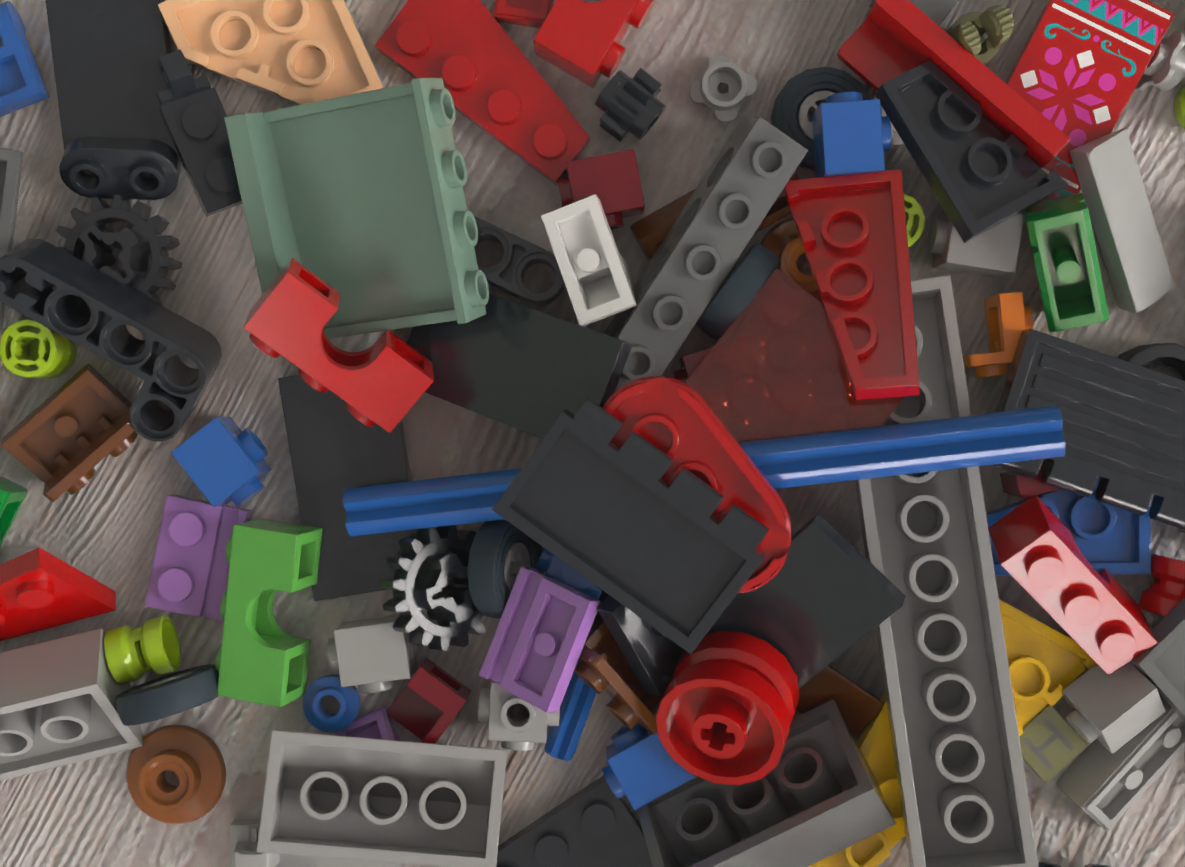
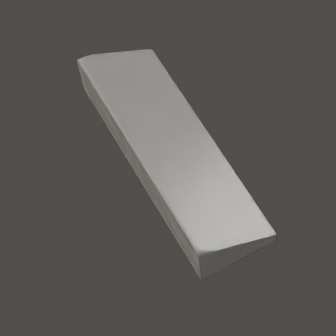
M1122 128L1074 148L1069 152L1089 209V215L1120 309L1137 313L1152 305L1174 289L1175 286L1127 129Z
M1161 695L1160 698L1165 708V713L1113 754L1098 739L1094 740L1056 783L1057 787L1106 832L1118 822L1185 749V722Z

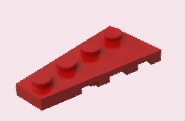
M408 0L375 44L380 53L413 78H443L444 88L450 92L455 109L555 185L558 184L557 180H561L567 172L566 162L576 160L590 142V136L480 0Z
M902 169L788 181L783 188L856 400L919 396L920 384Z
M40 547L0 564V642L116 611L114 590Z

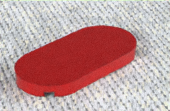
M664 376L638 378L615 391L602 407L623 422L611 442L621 448L634 430L674 459L661 477L670 484L679 471L685 467L724 496L711 515L720 520L734 503L769 528L768 533L757 547L764 552V559L738 593L756 590L772 580L784 566L791 543V521L788 510L779 494L707 402L689 385Z

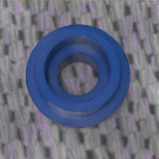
M331 674L316 679L307 688L303 697V711L307 720L315 728L324 732H337L345 729L355 720L360 709V695L355 686L341 687L340 675ZM325 695L336 697L340 703L339 712L334 714L327 713L321 705L322 697Z

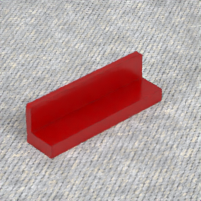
M876 0L866 20L838 50V59L875 91L885 82L931 60L983 107L982 116L1007 138L1013 134L1029 149L1025 154L1040 168L1051 161L1070 141L1069 137L909 0Z

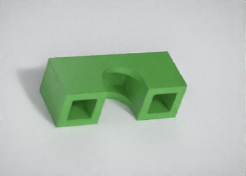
M261 518L233 525V533L226 546V559L230 564L228 587L223 595L220 606L221 617L224 620L222 646L219 648L215 659V668L219 673L218 696L279 708L304 696L307 686L311 639L295 637L283 631L275 620L273 601L278 591L293 593L317 584L323 528Z

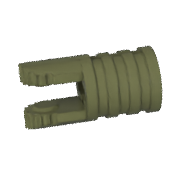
M996 4L987 8L983 13L970 12L962 15L946 32L985 65L998 53L1001 44L1012 34V29L1014 28L1013 13L1004 5L999 6Z

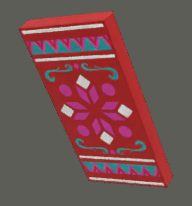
M1147 0L1047 1L1005 81L1009 87L1070 138V141L1062 150L1041 168L1047 174L1053 170L1068 185L1043 201L1080 192L1081 186L1069 151L1108 135L1113 131L1175 14Z

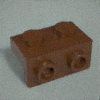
M88 363L3 437L1 446L45 483L43 495L51 502H54L66 491L73 495L81 490L95 474V469L93 468L108 454L112 457L119 456L135 441L138 433L132 426L129 415L132 403Z
M597 611L578 659L579 665L574 671L596 693L600 694L604 690L612 698L606 707L626 727L632 730L638 723L656 735L658 733L656 717L651 711L662 700L663 695L659 697L644 691ZM672 659L664 674L671 678L670 681L677 666Z

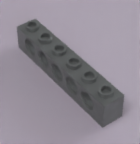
M743 116L634 285L633 291L637 306L617 313L603 333L632 345L615 391L638 378L662 376L808 152L805 147L761 117Z

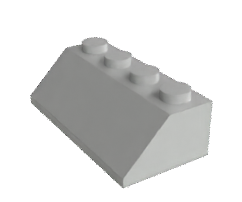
M102 628L80 632L43 643L22 646L18 649L0 653V781L143 746V734L140 724L125 726L120 720L115 697L121 692L130 689L131 685L130 682L119 684L112 677L105 657V632Z
M272 730L257 852L435 867H496L507 750Z

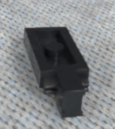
M181 49L159 56L160 63H158V68L167 86V89L156 92L161 105L159 113L204 214L208 217L242 204L224 117H227L215 88H211L206 75L196 79L193 78V74Z

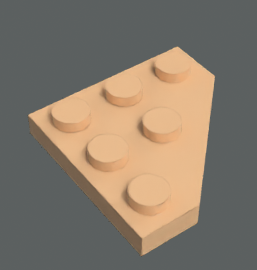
M166 0L158 4L178 50L181 49L188 63L295 104L301 105L384 88L345 0Z

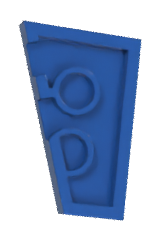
M1100 478L1097 479L1095 489L1089 497L1063 489L1037 495L1071 532L1078 548L1097 573L1105 568L1110 574H1151L1150 506L1147 512L1141 516L1097 501L1095 494ZM1028 499L987 512L988 527ZM989 533L995 575H1011L1001 565Z

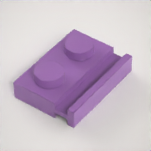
M174 494L167 495L145 606L196 617L204 616L224 622L221 617L220 606L223 595L228 587L230 566L226 559V546L233 533V525L250 521L252 510L229 507L228 505L213 507L209 501Z
M520 567L479 676L499 683V687L546 713L557 712L598 610L596 608L601 604V601L555 578H549L539 573V570L533 567Z

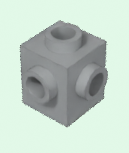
M491 680V688L480 689L479 723H489L488 740L501 741V747L513 751L535 749V743H546L548 726H559L560 708L557 712L546 713L499 687L500 684ZM513 704H523L528 708L530 715H508V708Z

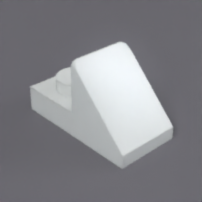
M596 194L541 216L580 326L591 324L637 306L627 262L617 249L601 201Z

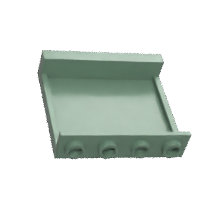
M443 78L412 79L411 83L266 112L242 113L224 117L262 295L291 258H294L340 293L338 310L324 326L328 339L456 320L458 324H463L487 314L485 305L489 300V287L484 272L478 270L474 249L478 241V228L473 213L467 210L463 186L467 181V169L461 152L456 150L451 126L456 118L455 105L450 92L444 88Z

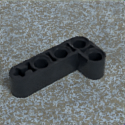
M27 239L20 242L0 258V301L145 380L131 406L129 413L131 424L136 432L146 439L167 441L173 438L196 408L220 364L222 352L216 337L202 327L44 240ZM73 295L79 296L86 301L90 311L81 308L74 300ZM126 325L138 329L145 340L135 338L130 334ZM179 355L191 358L196 363L198 369L186 366L179 358ZM155 400L166 403L173 412L163 410Z

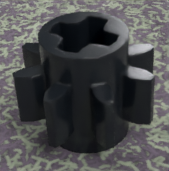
M642 68L637 71L633 78L629 77L622 70L618 71L602 90L595 102V105L605 112L599 120L601 122L599 126L619 142L624 139L628 132L641 140L666 108V105L656 98L661 91L662 84Z

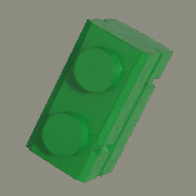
M1075 193L1041 201L1024 210L1049 332H1058L1109 320L1089 209L1083 194Z

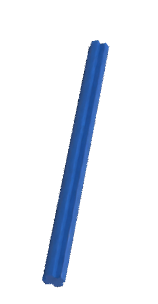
M1059 406L739 443L774 489L1064 457L1066 442L1062 432L1063 419ZM522 468L347 488L343 494V505L347 512L345 520L346 529L350 536L503 520L504 518L492 509Z

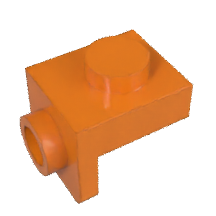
M1023 292L1002 293L984 298L989 353L963 356L964 368L975 367L976 378L1008 375L1010 363H1012L1022 330L1033 329L1032 311L1028 304L1023 303Z

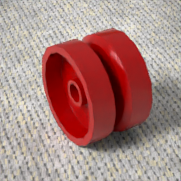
M717 631L705 635L691 654L686 650L682 652L672 680L669 682L656 715L659 740L670 757L690 774L712 783L742 785L761 780L777 767L784 750L790 725L800 698L798 677L787 658L765 640L744 632Z

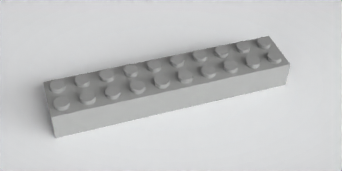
M950 275L911 281L920 384L919 396L856 400L835 340L847 430L971 416ZM979 466L855 480L866 559L906 596L903 606L876 627L910 867H1039Z

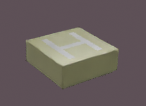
M1049 705L1023 727L1024 733L1019 736L1023 760L1046 784L1088 746L1062 716Z

